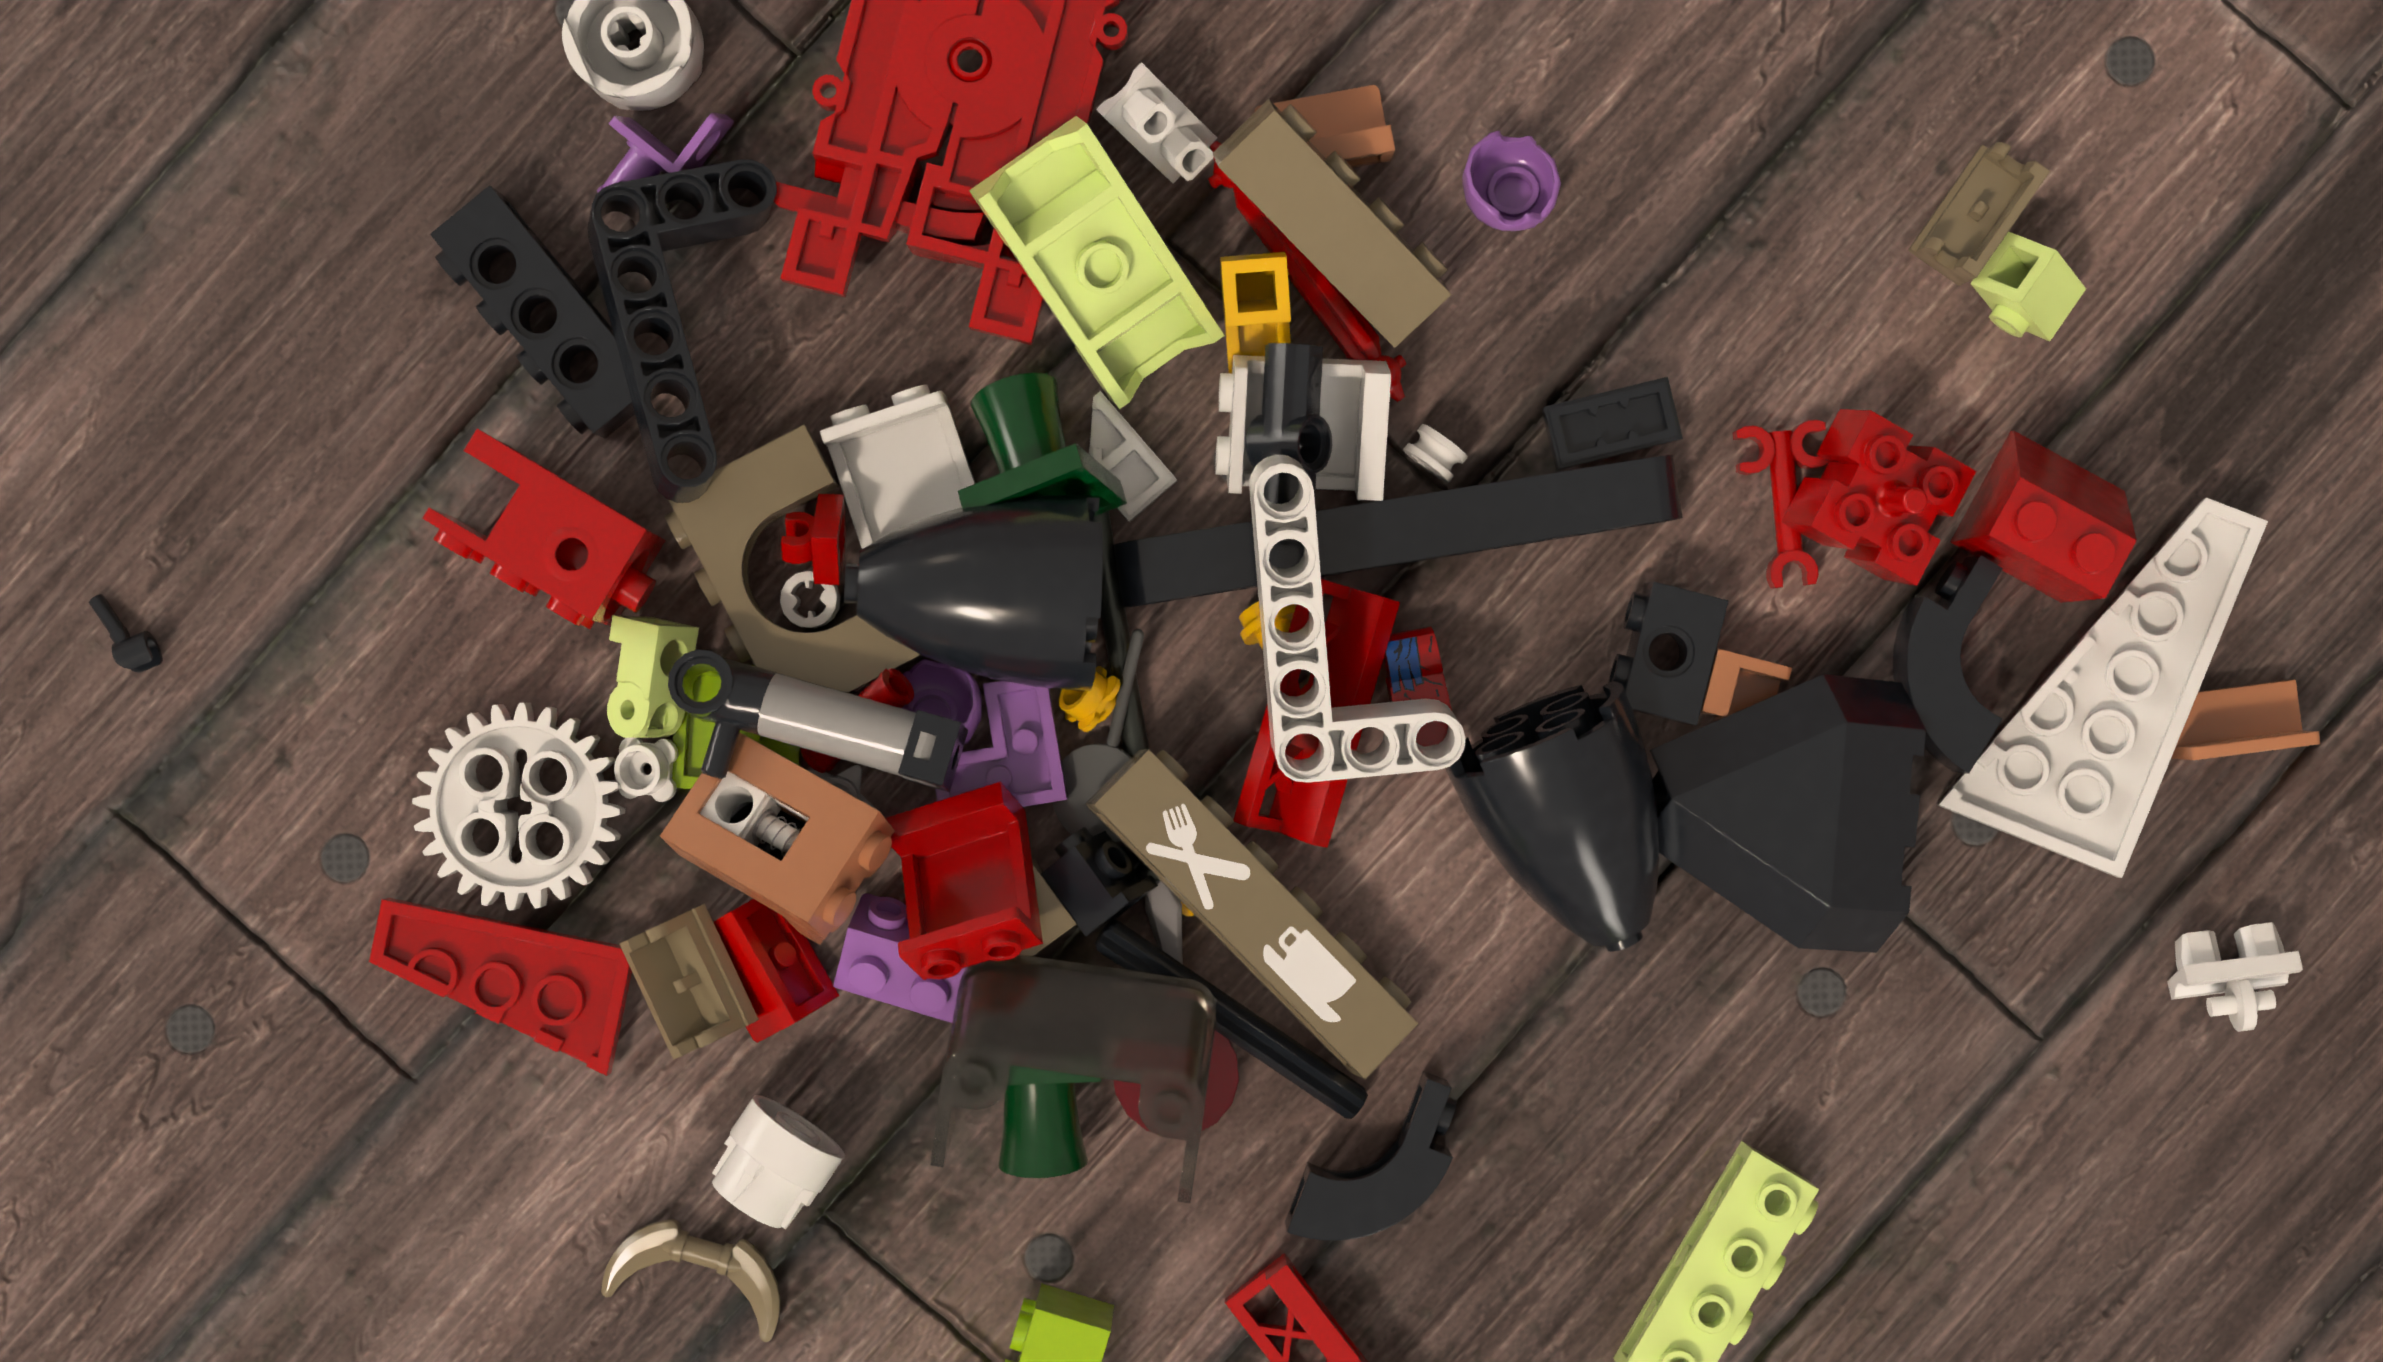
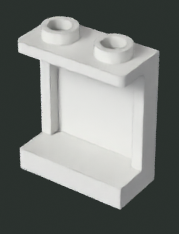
M1233 355L1232 373H1220L1219 412H1230L1229 437L1217 436L1215 474L1227 475L1228 493L1241 494L1242 486H1249L1250 476L1254 470L1246 453L1245 441L1251 421L1256 416L1262 414L1265 356ZM1322 360L1319 416L1323 417L1329 424L1333 446L1327 466L1321 472L1316 473V489L1353 490L1356 493L1357 500L1383 501L1391 372L1386 361Z
M920 385L892 395L891 398L894 406L871 414L867 405L841 411L831 416L832 427L820 431L823 443L829 449L862 549L889 533L922 519L961 508L958 490L976 484L947 397L942 390L930 393L928 385Z

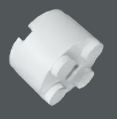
M574 0L567 18H564L562 41L571 66L600 97L619 109L646 111L666 106L681 97L697 81L702 73L704 54L702 30L695 14L685 0ZM638 29L643 35L640 38L641 45L630 51L626 47L630 44L628 33Z

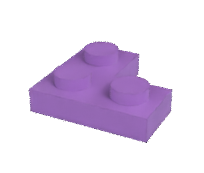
M1005 681L983 684L993 747L962 752L950 792L935 788L937 801L1000 781L1023 807L1067 800L1068 796L1050 688L1033 687Z

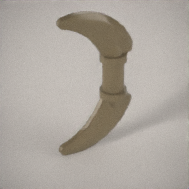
M675 1219L663 1220L648 1224L627 1237L613 1253L606 1266L601 1293L605 1297H611L620 1284L638 1270L669 1260L681 1263L683 1260L715 1269L717 1274L727 1276L749 1300L756 1315L760 1339L763 1342H769L777 1328L780 1316L778 1282L765 1257L745 1239L738 1240L735 1245L727 1242L725 1245L690 1236V1232L681 1230L680 1222Z

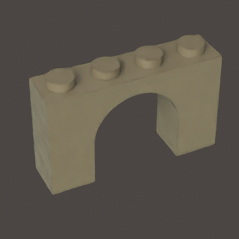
M802 425L715 470L707 491L699 499L689 503H676L669 500L674 511L665 515V519L680 547L685 549L692 545L704 568L694 572L696 579L712 606L720 602L723 603L733 622V625L725 628L724 631L734 652L742 663L752 659L756 667L853 694L871 684L884 669L894 668L899 670L924 656L886 637L857 617V615L835 627L820 632L800 633L786 630L771 621L758 606L750 587L749 562L753 548L763 531L780 517L817 499L818 493L826 494L839 487L811 432L805 425Z

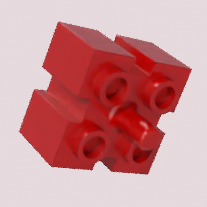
M1840 409L1817 452V455L1829 461L1821 478L1804 477L1781 522L1823 546L1847 549L1844 558L1885 581L1917 586L1941 541L1928 533L1937 515L1954 516L1977 471L1936 447L1909 445L1913 434L1872 410Z

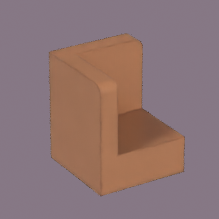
M1716 649L1700 713L1724 718L1777 695L1780 681H1789L1792 668Z

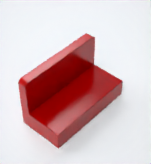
M752 899L714 921V925L758 1016V1021L745 1026L756 1043L793 1025L840 996L836 988L833 987L832 981L807 938L800 934L781 914Z

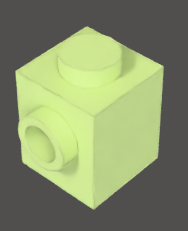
M2011 232L2006 234L1982 271L1970 283L1992 309L1989 318L1996 326L2016 337H2022L2025 332H2028L2047 341H2051L2086 290L2085 286L2057 250Z

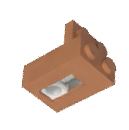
M739 733L726 777L718 779L701 773L660 837L679 856L781 914L800 934L820 945L826 939L829 932L836 931L851 914L856 903V890L864 878L871 877L887 858L892 845L891 836L895 830L879 810L746 735ZM753 802L752 811L747 818L738 823H730V817L739 805ZM781 810L805 825L802 829L797 830L795 823H787L785 817H777ZM765 842L771 844V850L778 848L781 850V855L784 858L780 861L758 848V844H764Z

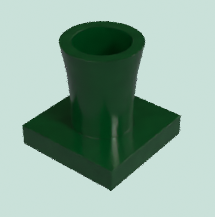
M1023 373L1009 376L985 386L972 398L971 408L986 435L1000 474L958 490L962 508L986 506L1015 500L1020 497L1091 495L1099 496V511H1095V517L1127 504L1121 481L1078 444L1074 443L1066 447L1060 417L1058 384L1054 377L1043 373Z
M1102 1018L976 1024L968 1060L970 1087L1004 1086L1003 1134L998 1164L1002 1172L1023 1178H1049L1076 1172L1087 1165L1088 1158L1079 1124L1074 1083L1101 1082L1104 1045Z

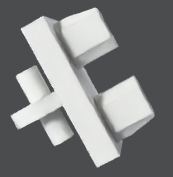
M1142 62L1133 70L1129 81L1123 89L1115 96L1104 100L1096 109L1172 183L1180 176L1184 177L1187 181L1193 180L1214 157L1213 151L1209 146L1217 137Z
M2273 922L2249 925L2239 928L2234 933L2239 954L2238 959L2221 961L2214 931L2206 930L2182 934L2175 941L2178 971L2167 981L2171 1000L2225 993V996L2207 998L2206 1006L2209 1016L2229 1015L2236 1031L2254 1030L2257 1025V1011L2275 1009L2276 998L2272 990L2254 992L2253 989L2285 986L2288 983L2289 974L2300 973L2303 970L2299 951L2285 953L2282 941Z

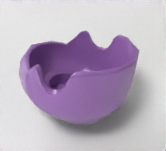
M1500 131L1489 133L1471 148L1462 176L1463 190L1468 208L1479 221L1501 231L1527 230L1534 228L1538 223H1542L1553 211L1561 186L1555 160L1540 145L1536 144L1532 136L1507 137L1503 136Z
M922 659L910 671L903 673L911 683L915 696L913 701L908 705H904L902 709L913 712L920 710L962 722L968 729L965 744H967L981 721V692L977 682L969 672L956 669L941 662Z

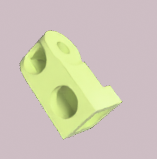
M612 615L609 640L622 643L616 679L618 684L611 693L607 704L608 720L616 734L623 738H668L676 733L682 724L685 711L671 698L668 688L669 672L680 657L696 649L698 627L655 617Z

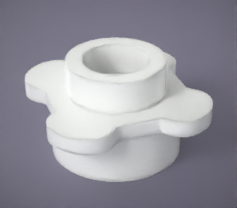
M625 738L620 743L619 755L614 765V774L616 781L620 784L621 789H619L621 795L628 799L642 795H651L658 802L670 800L675 795L677 789L675 782L672 780L673 762L678 758L676 745L669 739H660L656 743H646L640 738ZM646 763H649L652 767L649 775L644 772V765Z

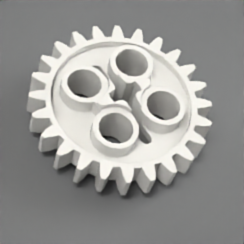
M519 703L515 711L514 720L511 719L504 704L492 705L491 724H488L479 713L468 714L467 722L470 734H466L456 727L446 729V736L453 748L451 750L439 747L430 748L428 751L429 755L440 766L437 771H422L417 774V778L432 787L430 795L412 798V804L430 809V818L414 825L415 831L433 832L436 838L422 851L424 856L443 853L447 858L437 875L442 878L459 871L463 876L457 892L461 895L471 892L478 885L482 886L481 905L484 906L494 904L500 893L504 892L508 910L519 909L526 892L535 909L546 906L548 887L560 900L570 897L569 877L582 885L590 884L593 878L585 864L589 861L593 864L605 865L610 860L607 854L598 846L600 841H617L621 837L620 833L606 825L607 818L625 814L624 807L608 803V794L621 789L619 782L616 780L605 781L602 774L615 762L614 757L594 759L591 754L601 738L598 735H591L580 741L575 737L581 722L578 718H570L560 728L556 727L557 708L545 707L537 721H534L531 703ZM520 749H524L527 752V763L524 766L522 783L520 781L519 763L517 761V752ZM486 755L496 758L502 766L503 775L501 782L493 790L483 787L476 776L477 764ZM549 758H554L561 762L567 774L565 786L556 794L547 791L542 786L539 778L540 768ZM519 794L521 800L531 802L532 805L531 813L521 815L520 818L518 812L508 810L507 808L508 799L518 797ZM481 819L491 821L499 832L498 846L490 854L478 849L473 841L472 833L474 826ZM545 822L553 823L563 834L562 850L555 857L546 856L536 844L537 830ZM517 828L520 850L522 852V859L519 863H515L511 857L512 848L517 837Z

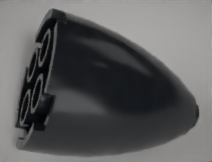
M1042 495L1020 497L1015 500L986 506L961 507L927 517L898 529L859 551V564L846 563L844 603H857V617L886 637L923 656L956 669L995 680L1033 687L1091 691L1097 664L1096 654L1091 653L1092 642H1096L1102 601L1103 529L1102 522H1093L1095 511H1099V496Z
M1616 681L1603 686L1605 693L1589 696L1584 691L1583 686L1578 685L1537 698L1494 717L1496 724L1481 733L1482 739L1471 745L1467 737L1464 751L1459 760L1450 767L1445 768L1465 811L1486 845L1508 874L1534 902L1562 926L1593 946H1606L1607 951L1610 952L1626 949L1643 938L1641 931L1651 920L1657 889L1659 863L1658 814L1652 774L1642 735L1623 685Z

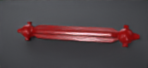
M1215 141L1209 147L1214 152L1222 144ZM1213 157L1214 174L1208 178L1209 183L1215 189L1220 185L1233 189L1237 209L1270 253L1285 252L1287 256L1288 278L1349 360L1386 361L1391 372L1390 397L1396 402L1405 398L1400 382L1402 378L1401 368L1406 366L1405 359L1401 355L1395 358L1382 355L1379 336L1365 317L1217 166Z

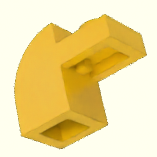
M1285 252L1220 257L1228 373H1232L1233 355L1265 356V346L1269 345V343L1291 344L1289 324L1291 322L1287 256Z

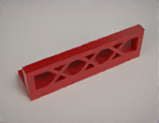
M1321 579L1322 597L1324 593L1333 596L1325 622L1331 708L1370 704L1400 602ZM1296 604L1288 633L1297 632L1306 625L1309 619V610ZM1301 669L1290 671L1283 677L1280 683V690L1288 696L1297 697L1304 695L1311 689L1314 683L1313 673L1310 674L1308 683L1300 689L1298 679ZM1267 704L1233 821L1247 827L1278 832L1311 845L1328 848L1348 779L1306 783L1296 782L1285 776L1278 766L1271 745ZM1363 729L1359 730L1351 740V749L1354 751L1357 750ZM1302 733L1296 735L1286 747L1285 753L1293 759L1302 760L1309 758L1316 752L1319 746V739L1312 734ZM1275 783L1276 793L1270 814H1259L1266 789Z
M1285 1253L1225 1298L1227 1307L1270 1362H1289L1292 1338L1313 1340L1326 1357V1362H1369ZM1270 1285L1288 1308L1285 1326L1259 1323L1245 1306V1303ZM1294 1317L1303 1328L1293 1327ZM1269 1335L1284 1337L1282 1352Z

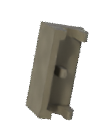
M1996 142L1989 148L1982 144L1977 149L1908 249L1910 253L1958 286L1975 279L2050 172L2036 161L2027 162L2025 165L2015 161L2008 155L2011 146L2003 142Z
M705 904L619 943L673 1060L698 1048H703L759 1020Z

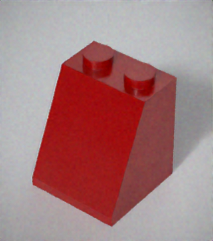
M2013 430L2010 431L1950 543L1974 556H1984L2002 567V571L2063 603L2105 599L2133 549L2137 538L2124 490Z

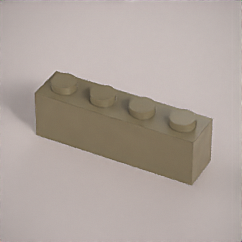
M1268 99L1213 152L1217 166L1385 339L1396 348L1452 295L1444 281L1440 278L1448 269L1423 242L1414 250L1397 233L1405 224L1379 196L1371 204L1364 199L1354 188L1361 180L1360 176L1336 151L1327 158L1319 152L1309 141L1317 133L1316 130L1291 104L1281 112Z

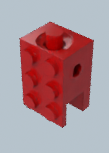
M476 429L463 451L520 485L488 537L459 519L429 507L422 519L439 528L433 539L466 559L470 558L480 564L485 557L494 561L495 564L489 573L522 593L525 591L536 597L538 592L542 590L551 595L545 607L577 626L582 625L590 630L595 622L611 626L612 615H621L625 607L637 613L649 598L656 583V580L648 576L646 572L666 540L503 442Z

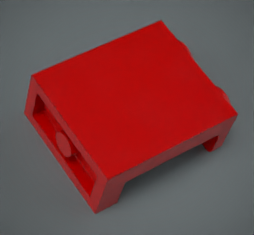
M1001 781L885 818L895 830L891 836V848L901 857L910 939L898 943L899 957L923 980L950 978L958 974L962 968L989 960H1009L1018 956L1022 950L1043 944L1026 811Z

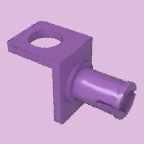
M711 113L678 156L632 118L614 116L609 125L628 140L626 143L630 149L606 182L598 188L597 192L614 183L656 176L661 171L672 173L701 167L734 121L725 114Z

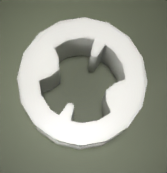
M1422 423L1417 430L1420 435L1418 442L1414 444L1408 443L1403 451L1428 472L1449 483L1454 477L1451 472L1452 466L1455 463L1463 464L1468 456L1452 441Z
M803 571L794 574L786 581L781 590L780 604L783 613L790 622L800 627L818 628L825 626L835 618L840 609L841 596L837 585L821 584L825 589L820 597L821 601L826 605L824 611L817 617L814 611H808V618L799 614L797 608L800 606L801 600L795 592L803 583H805L806 588H813V571Z

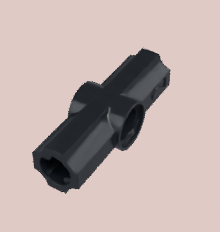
M1269 343V345L1265 346L1262 414L1256 416L1251 421L1247 430L1245 441L1246 453L1249 462L1254 468L1264 458L1273 455H1286L1297 460L1311 479L1315 497L1316 473L1321 472L1327 466L1333 446L1329 424L1323 417L1319 416L1323 346ZM1283 472L1273 475L1264 486L1263 494L1265 499L1273 504L1289 502L1298 491V478L1290 473ZM1284 539V540H1280V541L1299 542V541H1297V540H1295V539Z

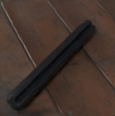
M1112 919L1099 933L1095 944L1101 954L1344 1118H1354L1363 1107L1368 1094L1362 1085L1120 921Z

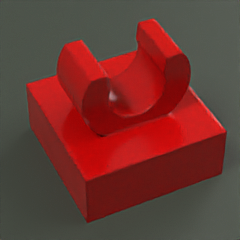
M818 493L815 516L805 512L786 514V536L781 538L782 560L791 564H802L812 560L814 584L840 585L847 542L844 495Z

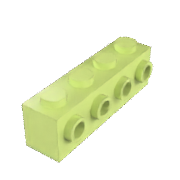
M1741 1141L1613 1357L1614 1361L1718 1362L1729 1343L1733 1345L1738 1344L1746 1334L1753 1318V1312L1749 1308L1760 1289L1769 1290L1779 1278L1786 1261V1257L1781 1254L1793 1233L1801 1235L1812 1222L1818 1209V1202L1814 1198L1819 1189L1804 1177Z

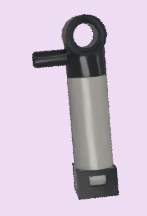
M694 650L685 653L674 663L669 672L668 688L671 698L675 703L695 718L703 722L715 723L701 768L702 773L718 779L726 777L740 730L899 775L908 781L946 792L951 790L968 734V729L962 722L917 710V712L909 711L727 659L710 650ZM718 671L721 678V688L718 694L709 701L696 702L693 696V684L702 673Z

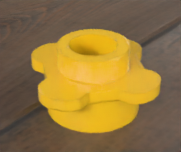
M1101 666L1096 667L1091 691L1062 689L1060 693L1059 706L1065 711V718L1070 722L1078 720V728L1084 732H1089L1097 723L1104 721L1116 705L1117 694L1121 685L1120 679L1115 676L1107 678V670Z

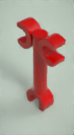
M1820 420L1805 421L1795 426L1793 430L1767 432L1761 427L1752 425L1744 426L1732 433L1733 440L1751 439L1759 447L1758 458L1754 462H1743L1735 465L1736 473L1752 475L1770 466L1778 553L1768 563L1766 569V579L1771 589L1783 587L1782 569L1788 562H1794L1801 568L1803 586L1816 584L1819 576L1818 566L1814 558L1808 553L1803 552L1801 533L1781 521L1797 492L1795 464L1804 469H1817L1829 463V461L1820 456H1810L1803 450L1802 440L1807 433L1814 434L1826 430V422Z

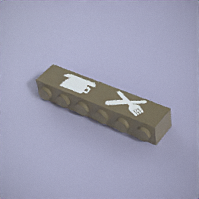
M1149 749L1138 750L1085 805L1350 1073L1366 1079L1419 1024L1405 1010L1412 1003L1411 1000L1387 977L1383 976L1377 982L1364 969L1361 964L1367 959V956L1361 948L1341 931L1333 937L1317 921L1323 914L1321 908L1299 887L1295 886L1289 892L1272 875L1279 868L1276 862L1255 842L1250 841L1245 847L1228 830L1234 821L1215 800L1206 795L1199 801L1183 784L1189 778L1188 773L1171 755L1164 750H1161L1156 756Z

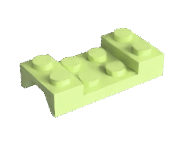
M1073 117L969 190L1075 345V349L1108 398L1119 409L1130 403L1145 377L1187 349L1213 344L1225 336L1088 124L1079 117Z

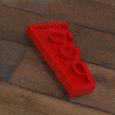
M393 898L381 900L369 959L370 963L443 998H451L476 1010V1014L497 1024L503 1023L534 1038V1042L555 1052L561 1051L586 1063V1067L605 1076L611 1074L632 970L620 945Z

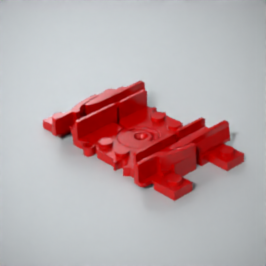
M851 0L836 58L844 73L843 81L834 75L826 74L820 76L815 81L812 89L814 99L822 109L835 111V113L820 121L812 152L815 159V178L841 184L838 197L776 182L775 204L781 209L797 213L780 279L786 283L846 298L861 236L889 243L891 237L897 231H902L908 234L906 245L914 255L983 269L969 323L970 330L1033 346L1044 299L995 228L993 229L990 244L980 245L983 237L981 232L987 218L969 190L1073 117H1079L1089 126L1104 68V60L1097 49V45L1099 43L1107 50H1117L1128 39V28L1125 20L1115 13L1106 14V12L1118 6L1120 1L1124 0ZM1108 27H1116L1119 30V33L1114 37H1108L1104 32ZM966 50H975L982 55V65L975 72H965L958 66V59ZM832 87L836 89V94L832 98L823 97V93L827 88ZM952 125L953 128L943 166L931 163L926 164L917 203L908 202L916 179L920 178L923 170L919 162L939 156L949 126Z

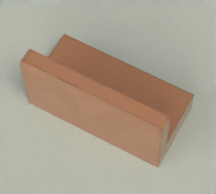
M1376 85L1273 103L1281 112L1291 104L1310 123L1317 133L1309 141L1325 158L1336 151L1352 168L1392 160L1395 146L1391 125L1386 126L1380 91ZM1262 105L1257 106L1255 108V111H1257Z
M2296 680L2198 691L2171 759L2201 760L2321 744L2319 731L2302 730Z

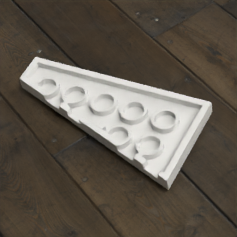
M2209 498L2201 500L1984 749L1970 773H1964L1937 805L2117 878H2122L2268 521Z

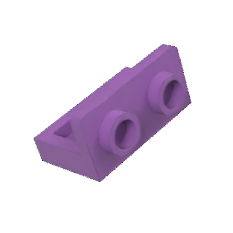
M868 893L862 894L847 929L833 987L955 1024L972 966L962 968L958 974L950 978L923 980L899 957L898 943L910 939L906 905L894 898L878 897Z

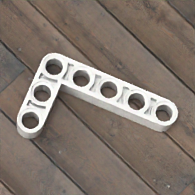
M1273 455L1264 458L1255 466L1251 473L1249 490L1270 740L1280 770L1285 776L1296 782L1309 783L1433 771L1450 767L1459 760L1463 753L1466 738L1463 727L1454 713L1446 704L1439 700L1417 699L1331 708L1313 485L1307 472L1297 460L1286 455ZM1283 472L1296 476L1299 482L1298 491L1289 502L1273 504L1265 499L1263 494L1264 486L1273 475ZM1295 539L1304 546V553L1300 562L1288 569L1277 568L1269 562V555L1273 546L1280 540ZM1298 604L1309 610V619L1306 625L1299 631L1286 633L1274 626L1275 617L1283 607ZM1304 669L1313 673L1314 683L1311 689L1304 695L1297 697L1288 696L1280 690V683L1283 677L1290 671ZM1431 721H1442L1448 724L1447 735L1438 745L1423 747L1416 743L1417 733L1424 724ZM1375 727L1384 732L1383 741L1376 750L1369 753H1358L1351 749V740L1359 730ZM1302 733L1312 734L1319 739V746L1316 752L1309 758L1302 760L1293 759L1285 753L1289 740L1296 735Z

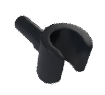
M102 594L90 599V606L108 630L110 638L114 642L111 647L112 655L118 665L131 669L133 672L141 673L163 662L160 648L150 632L143 631L130 637L127 628L124 627Z

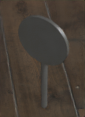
M1135 629L1131 635L1107 743L1090 744L1080 747L1068 754L1062 761L1068 799L1052 803L1059 821L1071 835L1086 827L1092 837L1106 831L1113 842L1121 841L1085 803L1131 758L1128 753L1118 747L1144 640V632L1141 629Z

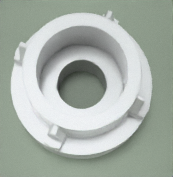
M755 1095L731 1129L730 1136L724 1143L728 1147L712 1172L715 1175L712 1184L727 1201L745 1214L768 1226L787 1229L804 1205L810 1206L817 1194L823 1190L845 1157V1154L832 1138L793 1110L767 1097Z

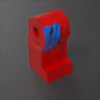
M1432 626L1391 633L1384 656L1387 672L1385 680L1389 701L1435 699L1446 704L1452 711L1439 648ZM1431 721L1424 724L1417 733L1416 743L1423 747L1441 743L1447 735L1448 724L1442 721Z

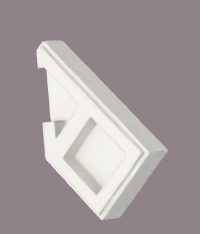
M1099 391L1093 397L1089 455L1121 481L1127 504L1117 507V509L1131 522L1174 485L1177 479L1104 394Z

